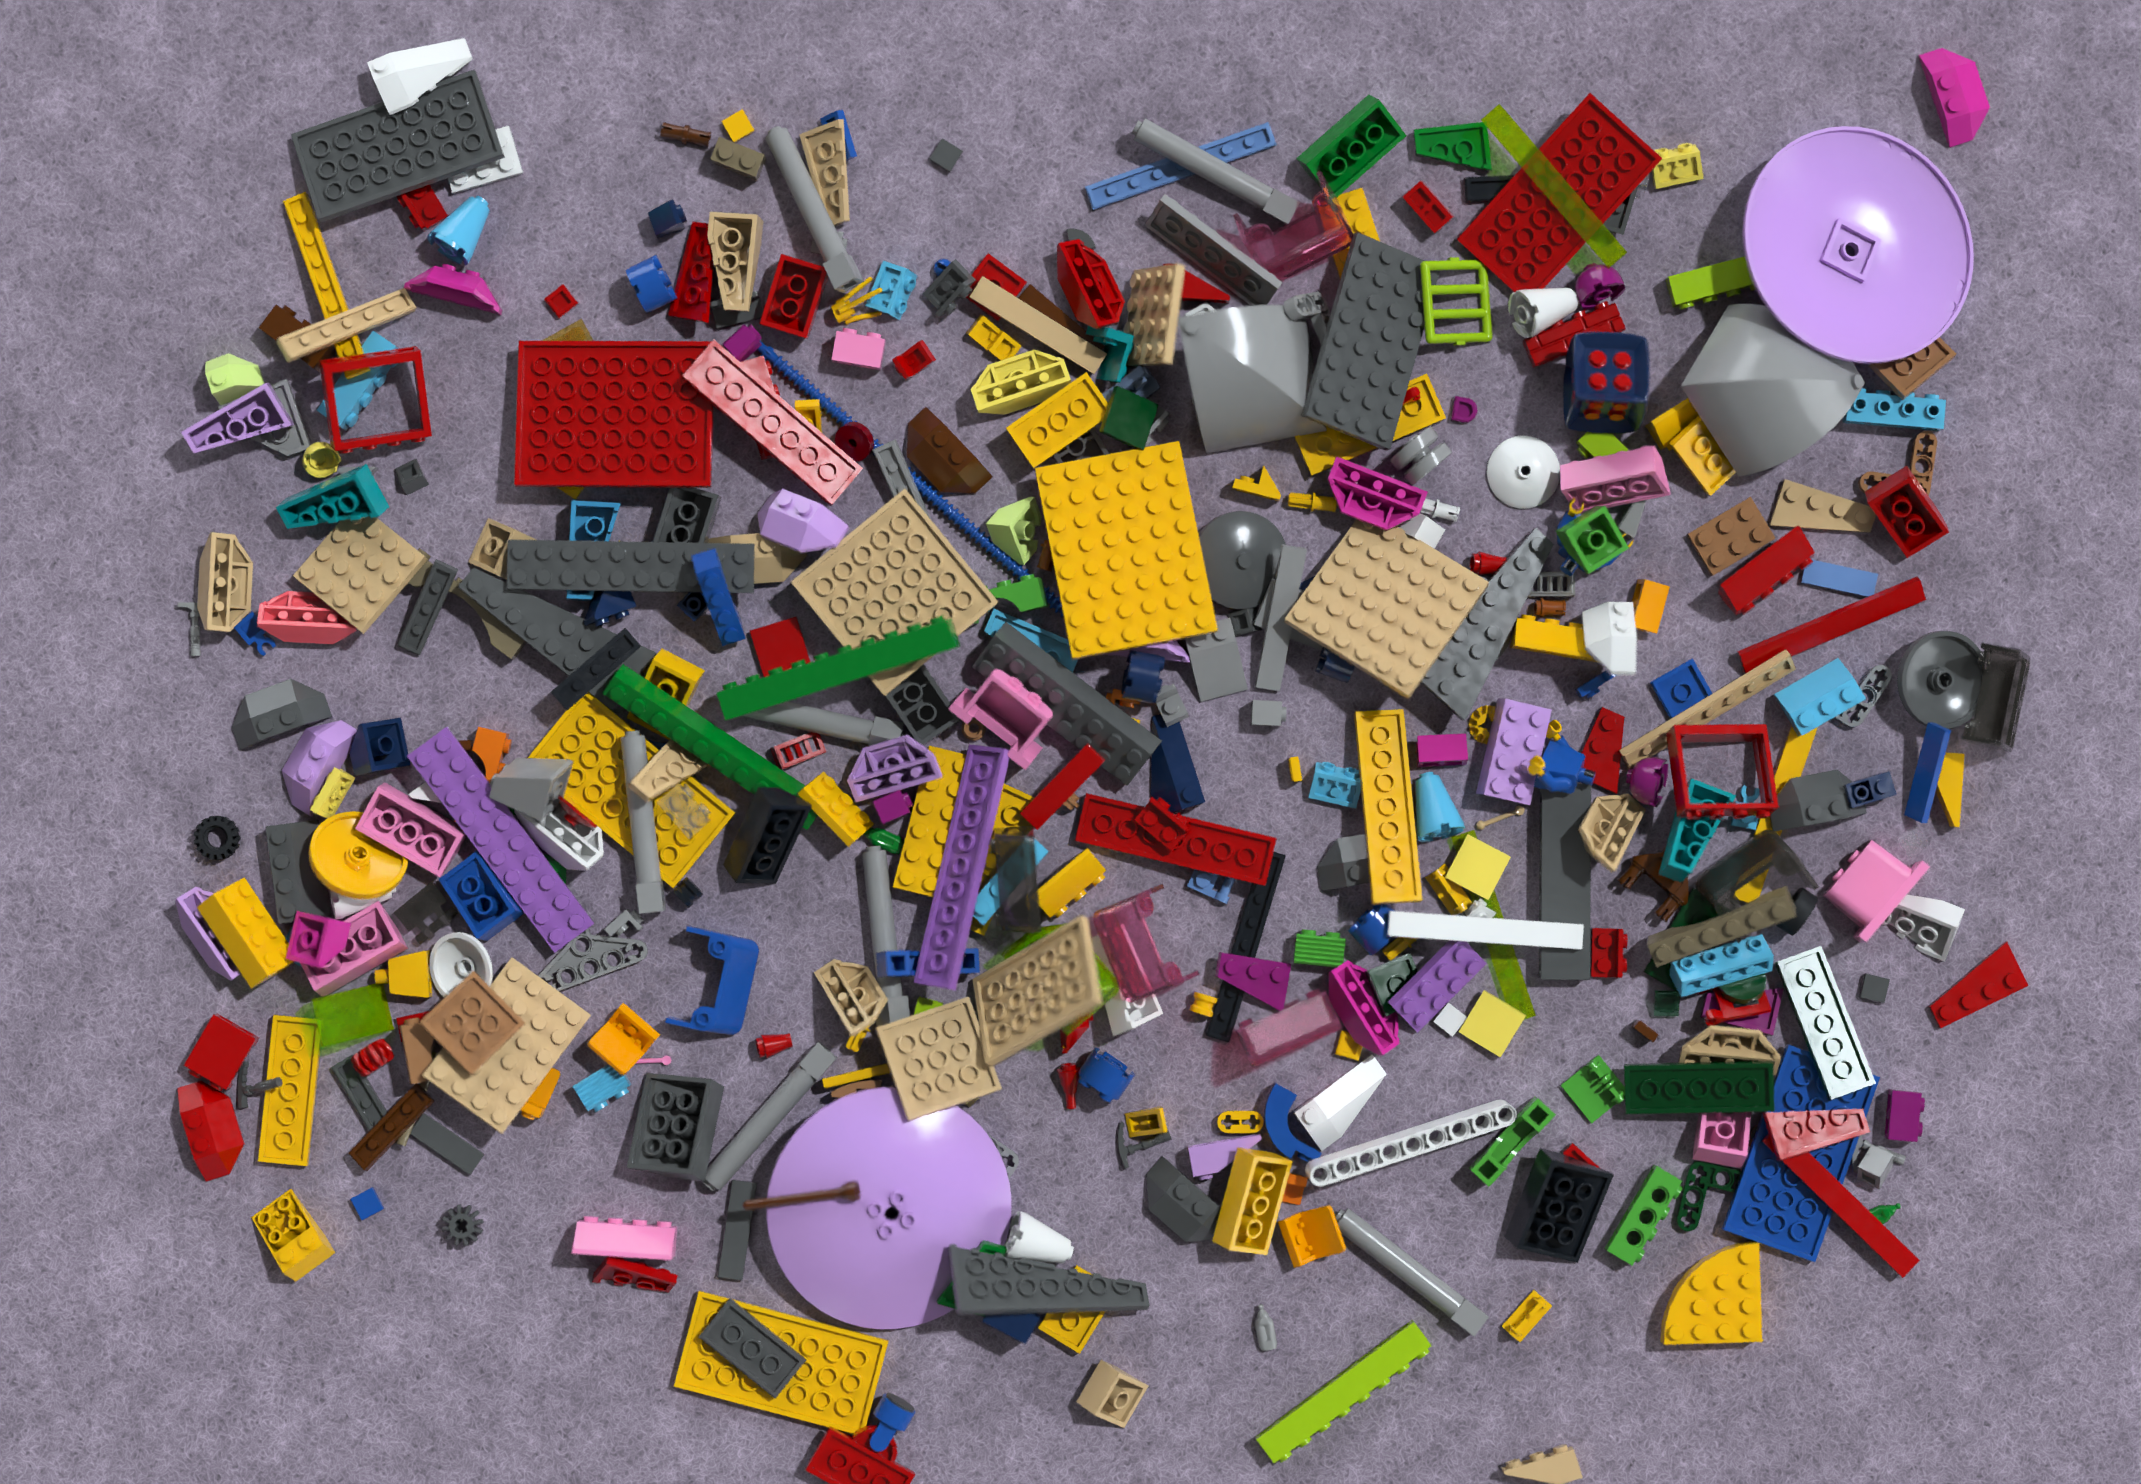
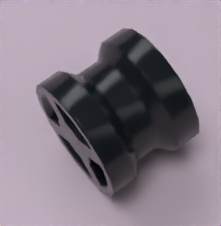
M688 877L683 880V884L680 887H676L673 890L677 897L689 908L693 905V901L696 898H700L703 895V892Z

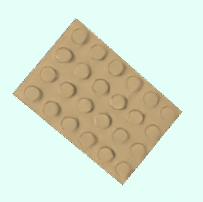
M1080 915L973 978L985 1064L989 1066L998 1064L1102 1004L1088 918Z
M511 957L493 981L490 988L525 1022V1025L472 1076L444 1048L422 1075L501 1134L504 1133L591 1016L513 957Z

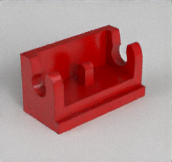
M1419 181L1403 196L1405 201L1434 234L1454 218V215L1424 181Z

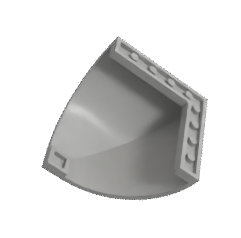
M1732 304L1727 306L1683 381L1681 388L1737 475L1745 476L1781 464L1820 440L1845 416L1865 382L1852 362L1830 357L1804 344L1789 333L1766 306Z
M1284 305L1236 307L1178 318L1194 403L1207 454L1291 438L1297 435L1301 436L1327 431L1326 426L1302 417L1315 371L1306 318L1291 320L1285 312Z

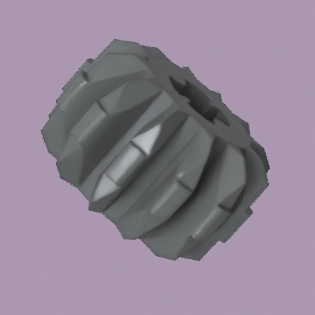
M461 1204L456 1206L457 1213L450 1208L448 1214L451 1218L443 1217L442 1221L449 1224L442 1227V1231L450 1230L451 1232L446 1236V1239L450 1240L456 1237L454 1241L456 1246L461 1242V1238L464 1246H468L469 1238L476 1242L478 1237L475 1233H483V1229L476 1227V1225L484 1223V1220L475 1219L480 1213L479 1210L470 1214L471 1205H467L464 1212ZM459 1219H461V1222L464 1220L467 1221V1231H465V1229H458V1226L460 1225L458 1221Z

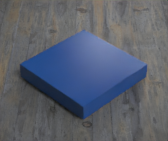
M1693 658L1649 682L1670 719L1713 694Z

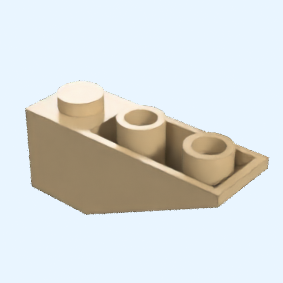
M1567 1444L1552 1448L1553 1452L1545 1455L1543 1451L1529 1455L1530 1459L1520 1462V1459L1510 1460L1506 1462L1505 1467L1501 1468L1505 1475L1552 1484H1564L1583 1478L1575 1451L1572 1446L1567 1447Z

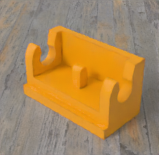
M1637 579L1632 598L1635 627L1637 630L1657 634L1670 586L1646 579Z

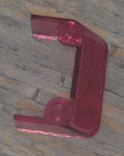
M1321 171L1316 174L1322 191L1315 194L1312 199L1315 211L1273 232L1264 223H1258L1247 228L1238 213L1233 215L1241 240L1253 259L1269 273L1274 274L1280 281L1350 247L1353 237L1352 229L1333 190Z
M1163 884L1099 909L1093 915L1095 928L1121 993L1129 1002L1141 1000L1199 975L1197 970L1182 976L1179 967L1175 963L1166 962L1163 964L1145 918L1153 913V901L1150 894L1164 889Z
M1318 988L1306 993L1307 998L1302 1002L1261 1020L1253 1022L1252 1018L1238 1023L1239 1027L1234 1030L1252 1068L1343 1028L1325 990L1320 991Z

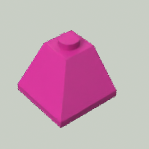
M297 911L286 959L322 968L346 947L351 923Z

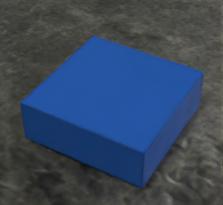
M374 1187L351 1198L361 1220L384 1209Z

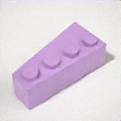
M268 382L181 433L192 452L198 453L295 424Z

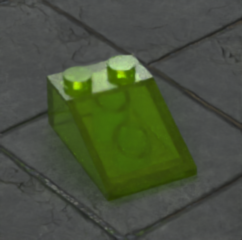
M372 984L310 1000L321 1047L394 1030L383 984Z

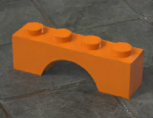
M478 727L472 751L482 759L486 770L485 777L490 783L494 774H499L506 765L502 761L504 753L509 754L512 740L508 739L509 734Z

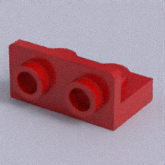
M430 184L396 196L402 207H408L412 215L408 217L416 229L420 227L425 232L448 217L447 212Z
M1151 797L1148 804L1134 820L1170 851H1173L1191 830L1187 826L1189 821L1179 812L1176 816L1168 810L1170 805L1161 797L1157 800Z
M1591 928L1590 977L1622 978L1623 973L1627 972V959L1623 958V948L1627 949L1628 936L1624 934L1623 929Z

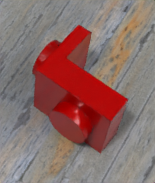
M921 340L903 354L893 358L892 361L898 374L905 379H909L920 373L936 361L925 342Z

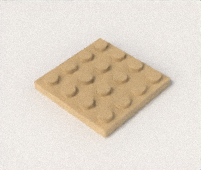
M1171 264L1134 270V274H1132L1130 279L1131 297L1127 302L1128 319L1124 326V333L1134 336L1132 341L1133 350L1128 355L1126 362L1127 368H1135L1140 365L1144 367L1172 364L1185 265Z
M363 517L352 521L350 519L341 520L296 571L293 577L364 634L428 559L377 517Z
M969 997L876 1027L880 1044L908 1122L1002 1089L994 1066L985 1064L980 1026Z

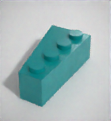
M365 464L287 497L276 509L286 528L290 529L313 526L325 522L329 524L340 520L350 519L352 521L363 517H379L389 508V505L369 467Z
M1692 778L1687 782L1690 804L1732 803L1737 796ZM1676 810L1659 875L1682 883L1693 871L1723 818L1710 819V816H1701L1698 819L1689 820L1686 817H1677Z

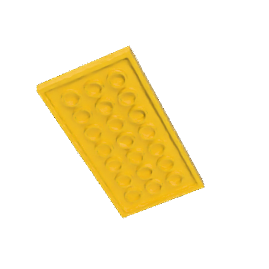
M588 692L565 711L528 758L570 759L574 761L564 799L634 856L620 738L625 737V732L636 730ZM645 738L649 763L660 750ZM692 776L652 799L661 879L672 888L677 886L736 814L734 810Z
M699 1290L674 1387L826 1427L831 1426L837 1430L852 1434L867 1426L889 1340L733 1299L807 1359L779 1395L774 1398L699 1337L730 1299Z

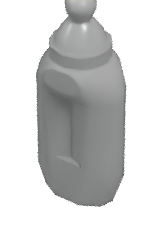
M1260 1304L1258 1305L1259 1311L1255 1321L1258 1345L1261 1351L1273 1350L1277 1347L1274 1323L1269 1314L1264 1310V1305Z

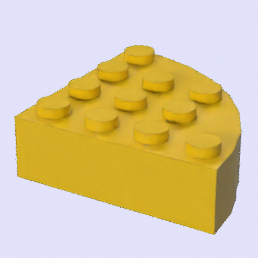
M1758 1242L1735 1243L1718 1249L1700 1259L1684 1274L1675 1286L1664 1311L1660 1338L1662 1344L1762 1342L1760 1254Z

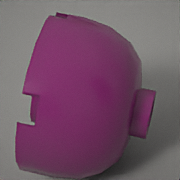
M1596 263L1584 267L1575 285V292L1579 303L1584 309H1593L1594 306L1599 304L1598 301L1608 297L1611 298L1612 302L1625 290L1624 281L1617 270L1610 265H1597Z
M1658 757L1643 758L1635 764L1633 770H1628L1626 783L1630 784V792L1638 802L1653 807L1659 806L1663 797L1658 796L1663 786L1666 787L1669 767L1666 764L1667 759Z

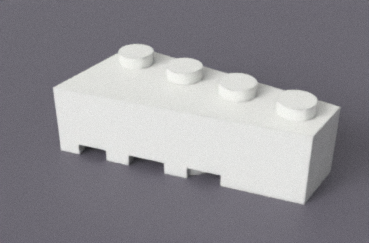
M1124 924L1092 937L1091 941L1097 975L1112 1035L1116 1036L1163 1014Z

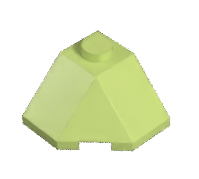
M229 353L207 361L205 364V374L211 393L220 405L239 399L265 384L258 365Z
M1030 496L998 509L988 520L986 526L993 543L1020 565H1025L1037 551L1038 540H1033L1035 526H1041L1042 515L1035 497Z

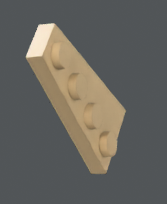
M838 119L799 134L811 179L834 226L850 221L844 119Z
M1784 479L1769 526L1795 528L1799 525L1800 528L1870 533L1876 514L1870 506Z
M670 739L630 782L628 788L647 803L706 768L709 764Z

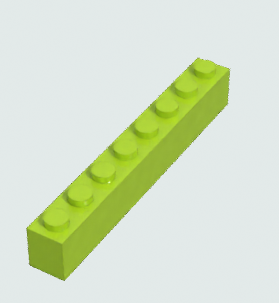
M1411 1320L1258 1434L1256 1440L1273 1463L1278 1460L1282 1463L1292 1455L1290 1451L1295 1447L1299 1446L1302 1448L1312 1440L1310 1436L1315 1432L1322 1433L1331 1426L1330 1421L1338 1416L1339 1419L1344 1417L1351 1411L1349 1407L1354 1403L1358 1402L1361 1404L1371 1396L1369 1392L1374 1388L1381 1389L1390 1382L1389 1377L1397 1372L1398 1375L1403 1373L1410 1367L1408 1363L1413 1359L1417 1358L1420 1360L1430 1352L1428 1348L1432 1345L1415 1322Z

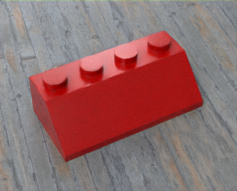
M1799 525L1720 584L1718 594L1735 616L1741 612L1743 615L1747 614L1755 607L1753 604L1759 598L1765 600L1774 593L1773 588L1779 583L1782 585L1786 584L1794 577L1793 572L1799 568L1804 570L1813 563L1812 558L1815 552Z

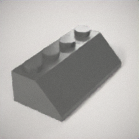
M670 487L653 542L708 543L722 497L697 488Z
M319 820L266 826L278 924L294 922L297 911L323 917H332L328 887L317 878L309 861V846L315 830L320 825Z

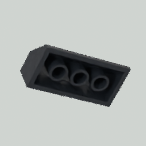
M758 787L723 863V866L735 883H777L812 808L810 803L781 788Z

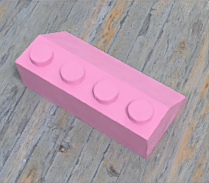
M1643 446L1635 450L1619 451L1616 454L1595 456L1592 459L1572 461L1568 464L1560 465L1561 491L1568 502L1575 498V502L1572 504L1573 508L1578 509L1581 507L1582 502L1584 503V509L1581 513H1585L1594 506L1610 508L1670 495L1663 461L1654 446Z
M387 783L377 787L355 828L438 877L443 875L467 837L457 823Z
M379 901L344 920V922L351 923L346 947L326 965L320 968L300 963L313 990L320 996H327L408 949L398 928Z
M584 1216L583 1220L577 1221L572 1254L672 1260L676 1252L677 1226H672L670 1221H657V1225H649L647 1220L633 1219L632 1223H623V1218H608V1222L598 1221L596 1216Z

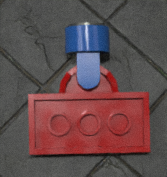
M892 1393L884 1394L873 1412L881 1420L878 1426H865L857 1430L852 1437L829 1426L805 1470L829 1484H910L915 1476V1472L895 1462L897 1445L893 1436L897 1430H906L916 1413L914 1407Z

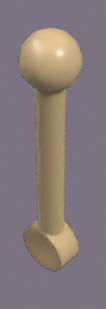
M1517 806L1515 810L1487 821L1480 820L1476 823V827L1479 830H1483L1485 826L1516 814L1522 815L1525 811L1524 807Z

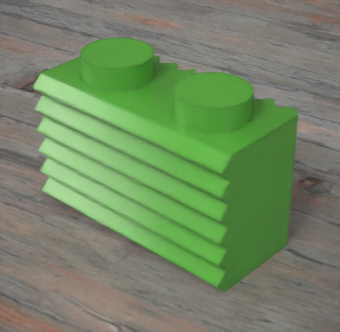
M1302 929L1301 934L1296 933L1293 963L1338 967L1344 961L1346 939L1340 938L1341 933L1326 932V936H1317L1315 930Z

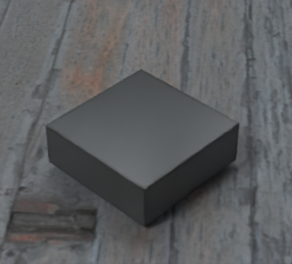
M942 138L929 160L951 172L963 151Z
M1865 973L1859 997L1885 1003L1890 979Z

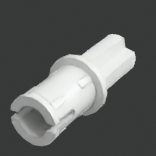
M1425 498L1421 512L1430 514L1431 518L1437 516L1456 522L1458 519L1457 515L1451 513L1459 515L1460 507L1441 503L1439 499L1434 501Z

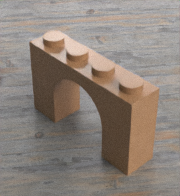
M419 1017L404 1020L405 1025L400 1026L409 1081L410 1084L426 1082L428 1080L422 1075L433 1062L431 1047L434 1037L420 1024Z

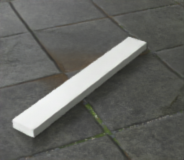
M1389 911L1387 936L1582 949L1584 925Z

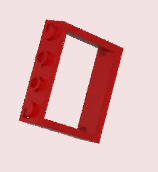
M417 346L319 360L330 444L334 451L350 453L353 451V448L362 447L363 450L377 448L378 444L387 443V446L400 445L401 441L404 440L422 442L425 441V437L432 436L421 350ZM413 361L421 428L341 440L332 373Z
M1766 724L1674 725L1666 733L1677 817H1686L1689 820H1694L1701 816H1710V819H1721L1724 816L1743 819L1747 816H1756L1758 819L1770 817L1779 808ZM1752 742L1761 803L1690 804L1681 743Z

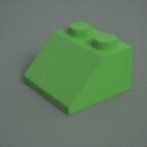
M1594 506L1555 531L1567 553L1587 574L1629 549L1606 506Z

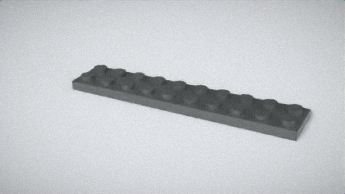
M508 540L507 589L703 593L695 572L692 555L715 548L722 565L729 592L754 593L755 544Z

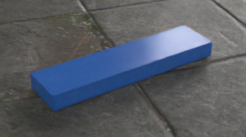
M1928 722L1904 813L1905 816L1920 823H1928L1951 730L1934 722Z

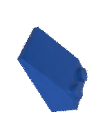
M479 851L474 852L439 878V881L477 939L488 941L524 914V911Z

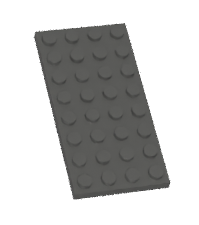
M475 69L436 83L437 87L431 92L427 90L418 97L419 101L413 106L389 115L384 102L291 134L319 222L331 220L505 158Z
M1359 232L1353 234L1302 417L1383 450L1391 449L1425 327L1420 264L1425 260ZM1440 270L1430 271L1431 285L1437 284Z

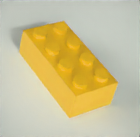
M245 877L212 894L197 906V909L251 989L281 973L295 962L286 959L289 943Z
M1237 1147L1212 1242L1232 1251L1268 1254L1292 1160L1273 1152Z

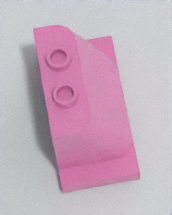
M998 669L991 673L976 694L965 688L949 707V710L966 724L974 717L1009 744L1012 748L1008 752V757L1025 770L1043 749L1034 739L1053 716L1051 709L1042 702L1040 696L1025 689L1017 678L1010 677Z
M1870 840L1860 852L1856 849L1847 860L1850 863L1845 870L1840 868L1832 877L1834 883L1823 895L1860 927L1853 935V938L1859 943L1869 940L1930 868L1924 861L1915 862L1909 868L1873 840Z

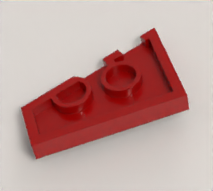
M607 1256L594 1272L592 1282L601 1283V1279L612 1280L616 1286L634 1283L639 1289L669 1293L675 1286L678 1275L670 1273L667 1269L648 1267L642 1262H630L624 1260L623 1257Z

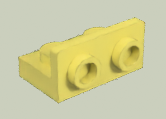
M1683 143L1678 145L1677 148L1670 150L1667 148L1654 150L1663 158L1652 170L1653 183L1656 189L1704 179L1700 151L1695 145Z
M334 767L332 772L326 777L325 784L320 793L314 798L310 810L325 818L335 815L356 777L341 768Z

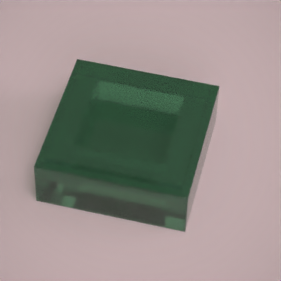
M1655 990L1654 1016H1679V992Z

